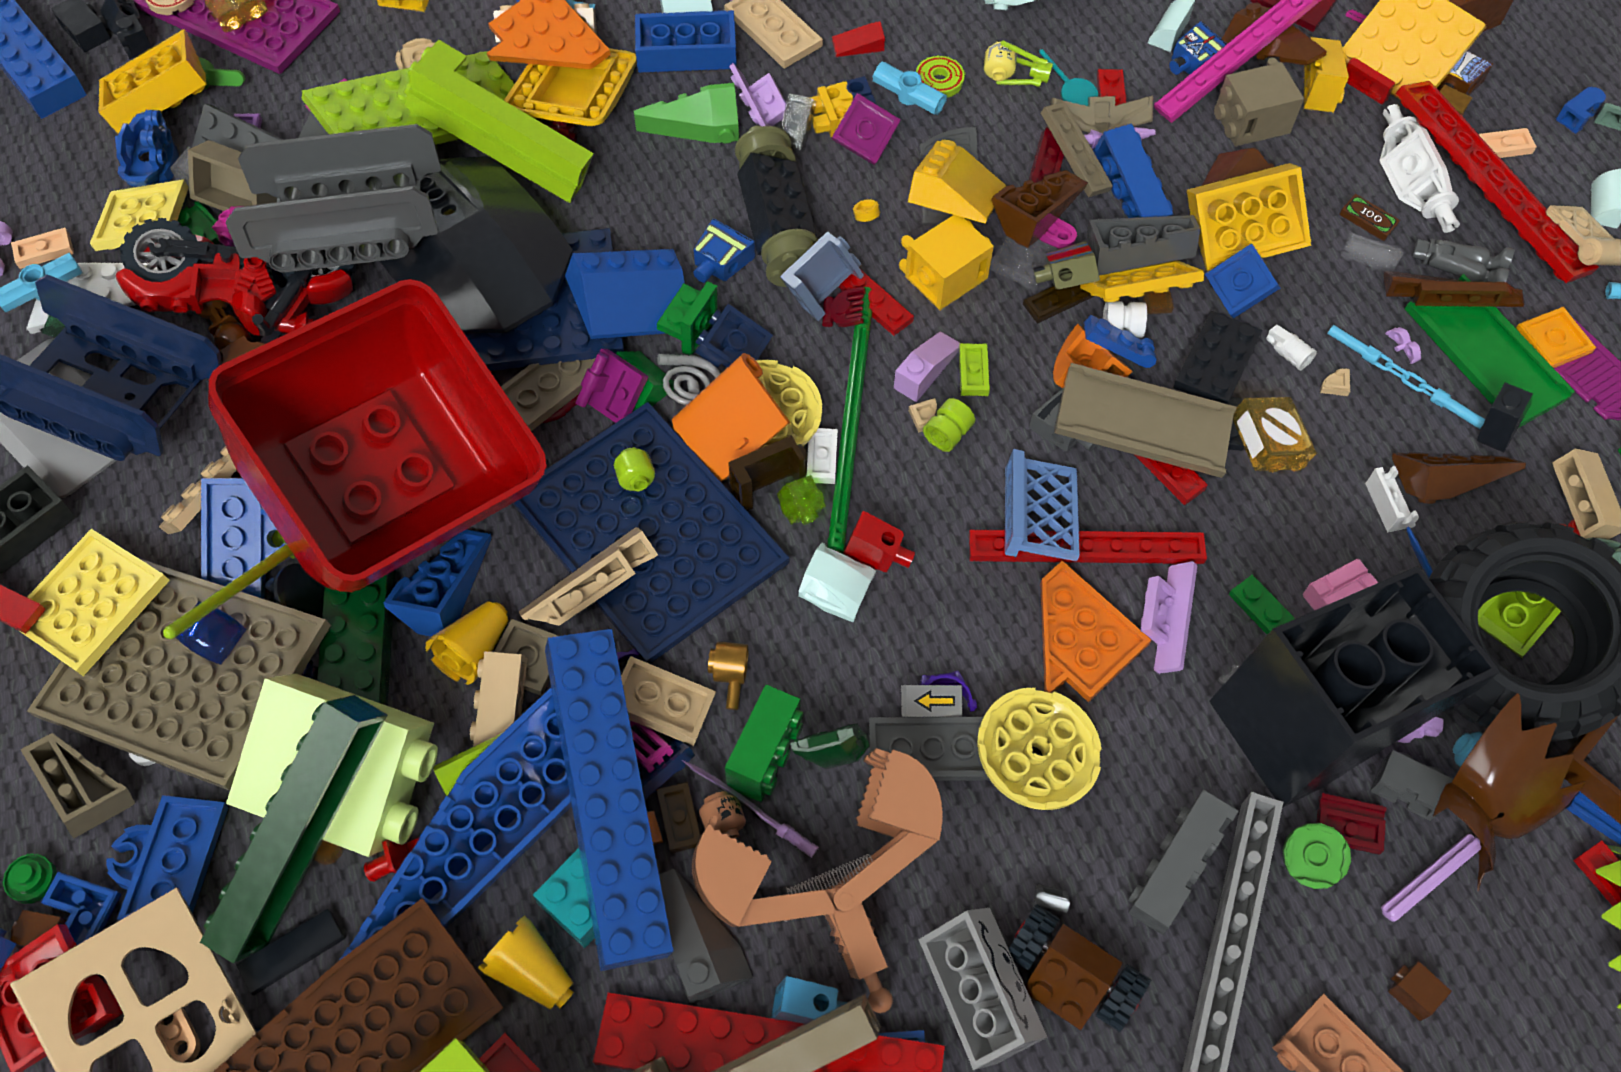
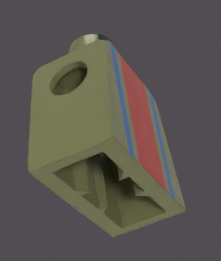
M1086 241L1047 253L1045 255L1047 264L1033 268L1036 284L1051 280L1055 289L1100 281L1095 254Z

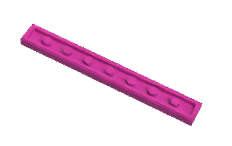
M1321 0L1279 1L1154 104L1155 110L1169 122H1174L1224 81L1226 75L1235 72Z

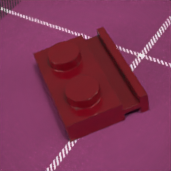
M1325 793L1318 797L1319 809L1317 810L1316 823H1322L1335 828L1344 837L1351 849L1378 855L1384 852L1386 825L1384 816L1387 807Z

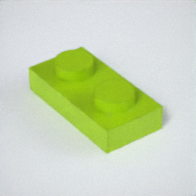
M959 344L961 396H989L987 344Z

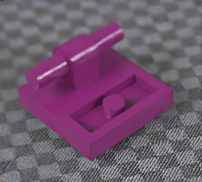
M601 348L592 367L588 368L581 382L582 389L575 403L581 407H586L589 404L617 423L632 413L649 376L609 349Z

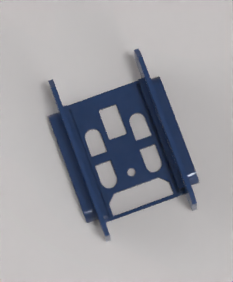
M48 274L39 278L35 285L43 312L57 318L65 325V328L30 366L0 354V412L9 418L117 461L125 460L130 453L138 455L148 452L161 456L164 449L160 429L200 380L210 378L212 371L222 364L218 348L207 337ZM100 353L119 362L108 372L88 364L85 358L89 354ZM58 362H61L92 376L81 387L51 375L49 372ZM133 366L153 374L156 380L152 384L141 385L122 376ZM179 384L188 388L159 424L142 411L162 386ZM133 394L135 398L133 400H126L125 396Z

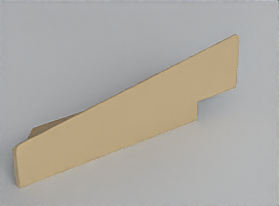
M636 527L524 607L519 613L524 620L531 619L561 625L633 576L635 572L632 568L655 558L658 554L643 531Z

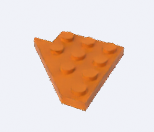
M520 0L488 23L490 30L501 41V43L487 52L490 61L592 69L611 55L610 49L565 0Z
M1061 561L1042 578L1040 583L1045 692L1052 694L1053 691L1055 692L1067 682L1087 702H1090L1147 648L1152 640L1066 563Z

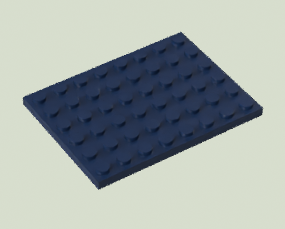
M648 402L547 468L537 487L530 494L512 503L570 574L632 529L637 527L643 531L658 556L632 568L635 572L633 576L596 600L595 604L630 646L639 653L640 658L649 664L790 563L788 555ZM627 448H637L646 451L653 464L655 478L642 491H629L619 485L614 470V461Z

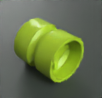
M949 398L937 410V416H932L924 425L923 433L932 445L944 452H950L961 440V437L974 425L976 419L966 404L960 400Z

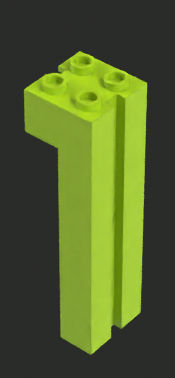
M438 40L432 47L428 46L419 62L414 61L409 68L408 75L410 80L404 90V94H406L404 106L570 203L583 185L594 153L458 74L456 70L466 60V55L441 40Z

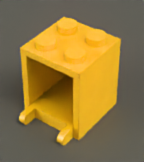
M952 215L915 240L908 235L902 237L901 244L908 253L907 259L900 260L899 268L905 273V277L939 310L988 279L994 246L989 238L977 231L973 224L964 217Z

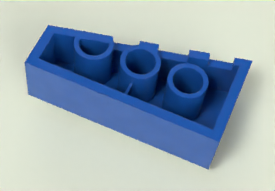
M1132 123L1105 131L1093 152L1112 182L1113 187L1111 191L1115 198L1123 200L1122 209L1128 218L1172 216V204L1164 195L1161 180L1159 177H1156L1152 168L1151 158L1145 153L1140 134L1135 131Z

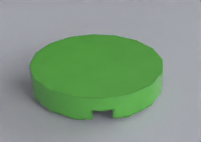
M1305 823L1295 828L1287 836L1282 849L1283 863L1288 873L1300 884L1313 889L1329 888L1340 879L1342 880L1347 874L1351 863L1350 847L1344 837L1335 828L1322 823Z

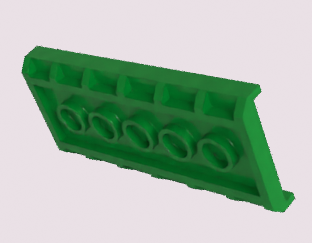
M1465 274L1459 278L1461 281L1471 282ZM1412 301L1407 304L1405 308L1407 313L1491 404L1494 403L1505 382L1533 393L1532 404L1519 427L1559 406L1574 394L1575 390L1496 307L1415 306V302L1413 303Z

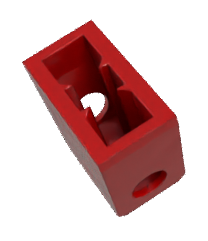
M862 511L843 555L874 569L887 572L892 562L909 568L915 551L900 545L904 536L903 531Z

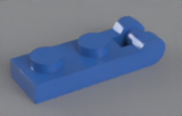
M1092 315L1084 322L1087 340L1142 367L1150 368L1156 364L1153 340L1149 338L1139 339L1131 332L1121 330L1111 325L1107 320L1098 319Z

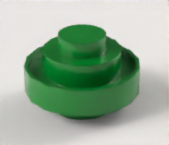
M26 854L18 857L9 865L4 873V891L11 899L22 904L38 902L44 898L57 874L56 867L48 858L39 854Z

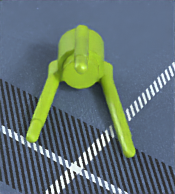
M1001 41L1002 46L1033 61L1018 57L1016 60L1019 64L1031 67L1029 76L1034 78L996 81L998 85H1034L1040 87L1041 82L1048 83L1053 63L1047 62L1048 60L1039 58L1006 41Z

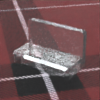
M1349 232L1341 257L1382 271H1394L1402 257L1403 251L1400 248Z

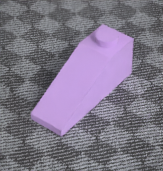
M941 331L913 350L896 369L894 389L917 402L959 352V344L961 343Z

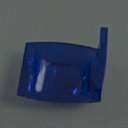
M216 608L175 638L195 654L222 665L247 629L236 619Z

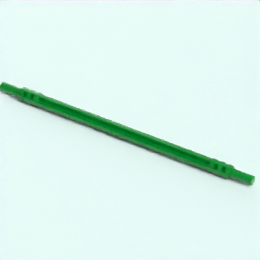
M864 287L866 293L863 294L864 298L861 299L864 303L859 305L863 307V310L856 312L863 313V324L854 326L827 548L841 554L844 553L872 318L868 294L871 291L869 287Z

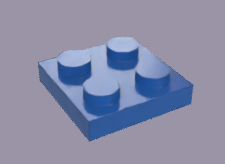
M1252 243L1205 274L1232 318L1237 317L1280 289L1279 284Z

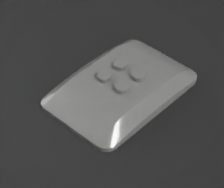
M55 338L44 341L17 361L30 366ZM58 362L49 372L51 375L81 387L92 376L61 362ZM0 412V443L23 467L28 465L59 498L71 495L117 461L9 418Z

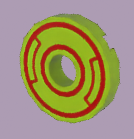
M946 56L928 57L921 61L916 68V72L921 76V82L947 95V98L959 93L964 83L965 72L962 66L956 60ZM935 75H943V76H945L946 78H944V79H936L934 76H935Z

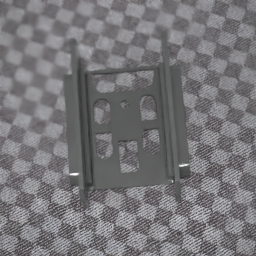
M418 124L247 144L239 155L238 160L251 193H268L277 198L276 203L236 207L227 218V228L241 258L257 257L269 263L271 268L278 272H294L399 259L406 256L409 249L414 248L423 236L436 235L438 233V226L429 195L420 191L421 180L427 173L439 172L441 164L432 133Z

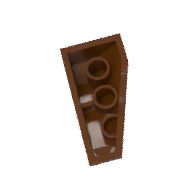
M1259 3L1248 4L1246 8L1235 13L1222 40L1228 44L1270 10V8L1261 6ZM1291 25L1261 49L1256 56L1257 59L1262 60L1266 57H1279L1280 62L1309 65L1326 56V50L1295 26Z
M1065 170L1046 175L1039 182L1034 183L1032 180H1028L1020 187H1015L1014 185L1006 186L996 193L991 201L1005 235L1013 239L1017 244L1029 248L1045 234L1086 188L1088 182Z
M1422 452L1392 454L1393 463L1398 470V475L1405 492L1418 497V502L1434 504L1439 499L1453 498L1525 469L1526 466L1525 462L1507 456L1470 455V458L1443 453L1442 458L1428 456V453Z

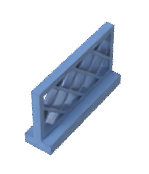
M1013 449L1005 467V555L1016 557L1019 551L1077 561L1080 556L1077 468L1024 458V451ZM1027 469L1037 471L1041 477L1035 480L1027 472ZM1054 476L1069 477V482L1063 485ZM1048 481L1056 490L1049 493L1041 484ZM1034 489L1042 498L1035 501L1027 492ZM1061 494L1069 501V504L1063 506L1055 497ZM1048 502L1056 512L1050 515L1041 505ZM1034 510L1043 520L1035 523L1027 514ZM1062 516L1070 523V526L1064 529L1055 519ZM1048 524L1057 534L1050 537L1041 528ZM1034 532L1043 542L1040 544L1027 542V536ZM1063 538L1071 546V550L1061 548L1056 541Z

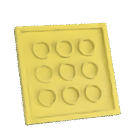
M90 529L27 596V598L41 604L46 610L29 631L23 634L84 676L170 580L163 573L93 529Z

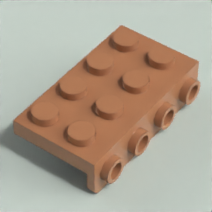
M1324 994L1307 1009L1272 1047L1278 1054V1060L1290 1071L1404 1072Z

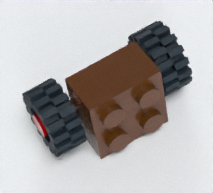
M1036 904L1027 920H1024L1015 935L1013 943L1009 947L1013 961L1027 971L1043 948L1041 953L1044 956L1025 985L1029 996L1079 1030H1082L1103 996L1107 995L1096 1013V1017L1116 1031L1121 1032L1140 1004L1152 979L1126 964L1113 984V980L1122 962L1065 924L1062 925L1052 942L1049 940L1047 943V939L1060 919Z

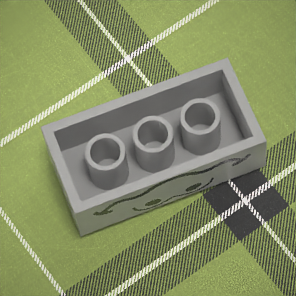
M990 908L967 910L919 939L973 1070L998 1064L1047 1038Z

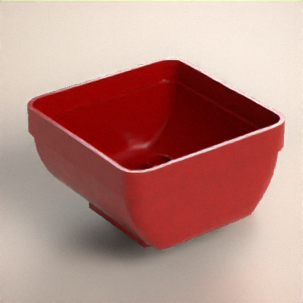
M407 279L390 285L221 364L212 371L209 378V409L219 425L222 438L235 468L304 571L314 580L331 590L353 592L366 587L530 494L537 487L546 469V457L540 443L442 300L431 287L421 281Z

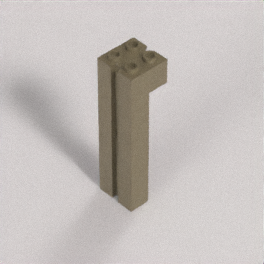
M864 994L711 1072H813L876 1040L881 1026ZM663 1055L632 1072L671 1071Z

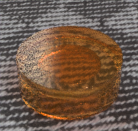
M322 840L313 859L322 865L332 864L341 857L344 848Z

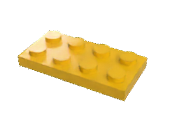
M1176 260L1099 275L1100 281L1082 284L1080 288L1090 292L1092 296L1103 298L1105 302H1116L1122 296L1142 297L1144 292L1163 293L1169 291L1170 287H1192L1193 283L1204 281V270Z

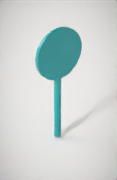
M1043 49L1039 50L1041 56L1048 60L1047 62L1053 63L1052 68L1065 82L1061 89L1063 101L1088 106V97H1098L1097 88L1093 83L1082 78L1069 80Z

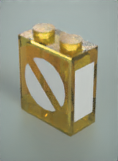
M1291 397L1245 398L1236 408L1233 421L1255 471H1299L1304 469L1308 462L1317 454Z

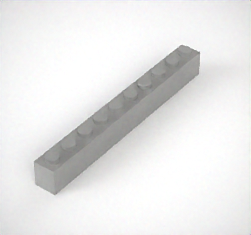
M1251 792L1241 804L1182 1072H1227L1283 806L1282 801Z

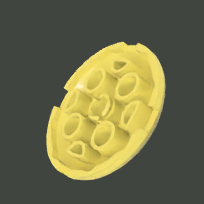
M756 360L763 372L762 376L758 379L790 421L783 430L763 447L791 435L797 445H806L816 433L822 417V400L817 386L806 373L795 366L790 368L778 364L776 360Z
M1035 688L1014 690L995 701L981 721L978 732V753L983 769L993 785L1002 794L1020 805L1039 810H1055L1067 807L1088 793L1100 773V751L1102 748L1096 728L1088 715L1075 702L1054 691L1051 694L1035 690ZM1032 747L1038 748L1041 751L1042 756L1037 755L1036 753L1033 754Z

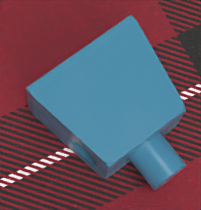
M786 976L776 987L771 1018L806 1024L847 1002L837 1000L838 989ZM813 1003H816L820 1007V1011H818L814 1007Z

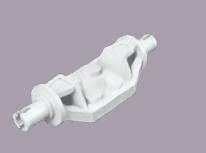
M1397 104L1388 106L1387 109L1390 114L1384 109L1383 116L1386 118L1389 126L1383 133L1385 143L1379 161L1398 199L1421 211L1422 215L1427 219L1437 217L1443 232L1454 231L1455 229L1452 224L1456 228L1460 225L1452 211L1457 206L1459 197L1452 191L1447 168L1427 130L1419 125L1415 117H1403Z

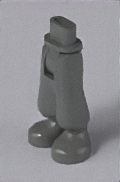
M1433 238L1430 241L1417 239L1412 257L1423 260V264L1427 266L1429 264L1431 267L1450 272L1459 277L1465 274L1471 282H1506L1510 271L1508 267L1514 256L1515 248L1505 247L1498 255L1493 257L1490 250L1484 247L1446 240L1435 241Z

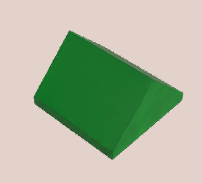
M616 352V355L649 376L633 411L647 402L653 406L667 395L663 388V378L666 374L642 352ZM670 379L669 385L674 390V381Z

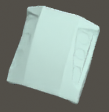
M821 543L804 574L799 589V597L813 603L825 612L854 622L866 591L876 574V570L827 548L825 543Z

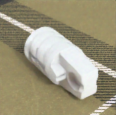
M1275 325L1268 332L1266 340L1274 346L1273 348L1279 355L1290 361L1298 370L1304 369L1315 358L1317 354L1315 349L1311 348L1302 339H1299L1297 335L1288 332L1279 325Z

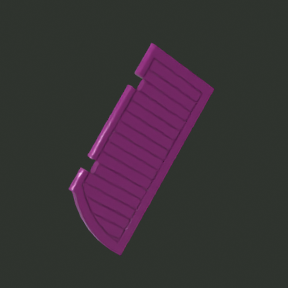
M1576 321L1595 345L1596 349L1591 354L1554 369L1586 403L1593 399L1598 404L1593 409L1604 420H1621V361Z

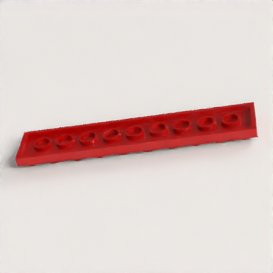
M1430 80L1402 85L1396 95L1401 99V104L1414 113L1418 123L1431 132L1434 141L1444 147L1450 154L1451 160L1466 171L1468 179L1483 190L1485 198L1500 209L1502 217L1518 229L1519 236L1535 248L1537 256L1553 268V273L1558 279L1569 283L1591 275L1599 268L1598 265H1585L1580 261L1578 257L1579 246L1546 214L1545 211L1547 209Z
M608 993L593 1063L634 1071L664 1055L671 1072H711L804 1025V1023ZM878 1035L876 1040L813 1072H942L945 1046Z

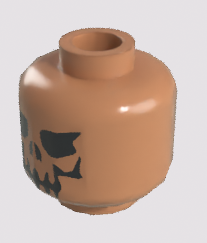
M726 791L706 797L703 800L704 804L699 810L704 828H706L712 816L715 815L718 819L714 830L720 829L721 834H728L730 839L739 837L738 831L745 826L746 819L738 798L734 795H728Z

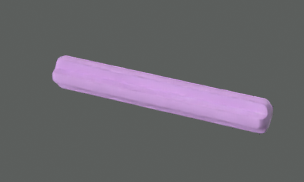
M1466 834L1381 906L1382 914L1385 918L1395 922L1481 850L1480 840L1472 834Z

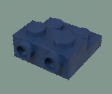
M727 304L722 312L718 309L715 311L708 322L712 325L709 332L704 329L695 341L699 345L695 352L717 368L721 364L728 367L743 353L758 360L773 334L730 304Z

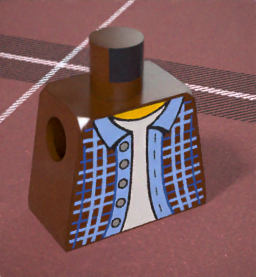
M1466 51L1437 89L1441 91L1443 86L1447 85L1469 96L1485 81L1493 63Z

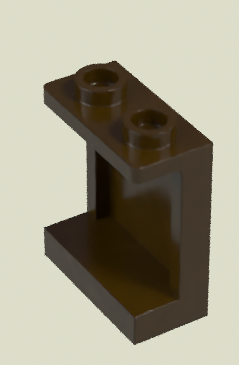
M791 435L728 462L730 491L732 495L749 511L753 509L752 492L788 476H793L799 488L805 486V475L807 474L805 460H807V454L802 444L797 445Z

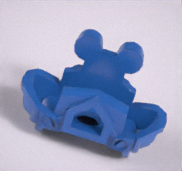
M145 110V112L136 114L129 125L128 123H123L119 134L115 136L116 156L121 165L118 167V175L131 187L169 182L177 171L179 152L172 140L171 132L166 126L161 111ZM149 152V161H141L140 156Z

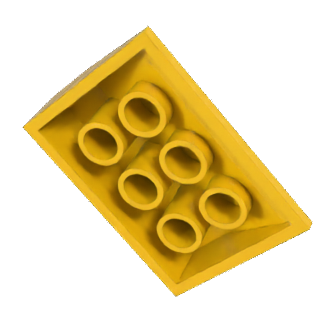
M185 29L99 79V113L118 134L123 123H128L129 125L136 114L145 112V110H160L162 113L168 107L174 108L180 105L184 98L190 94L196 95L205 88V85H207L206 74Z
M941 140L935 143L914 171L908 202L986 224L994 210L991 201L992 197L1005 188L1006 185L963 147L956 146V143L951 140Z
M1288 163L1187 190L1190 215L1195 216L1201 229L1198 244L1207 272L1251 243L1260 257L1263 258L1311 246L1302 170L1297 165Z

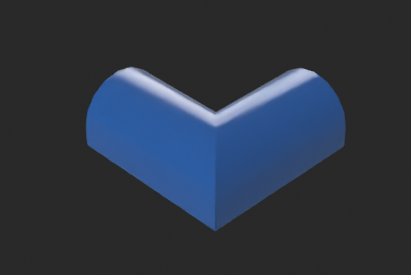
M57 872L41 903L70 914L65 924L76 945H79L104 930L121 898V893Z

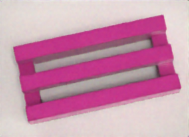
M629 720L631 727L635 725L659 747L655 751L631 729L633 741L649 755L646 758L635 748L637 762L650 773L654 770L653 765L656 762L660 765L664 761L662 757L665 754L671 756L674 752L671 746L652 729Z

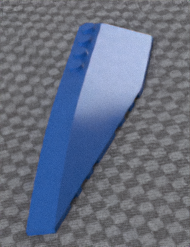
M551 688L461 772L452 790L442 801L437 813L429 825L425 827L420 835V839L397 870L379 898L377 905L369 917L367 916L360 927V931L350 946L347 947L340 960L421 898H424L444 927L447 928L572 807Z

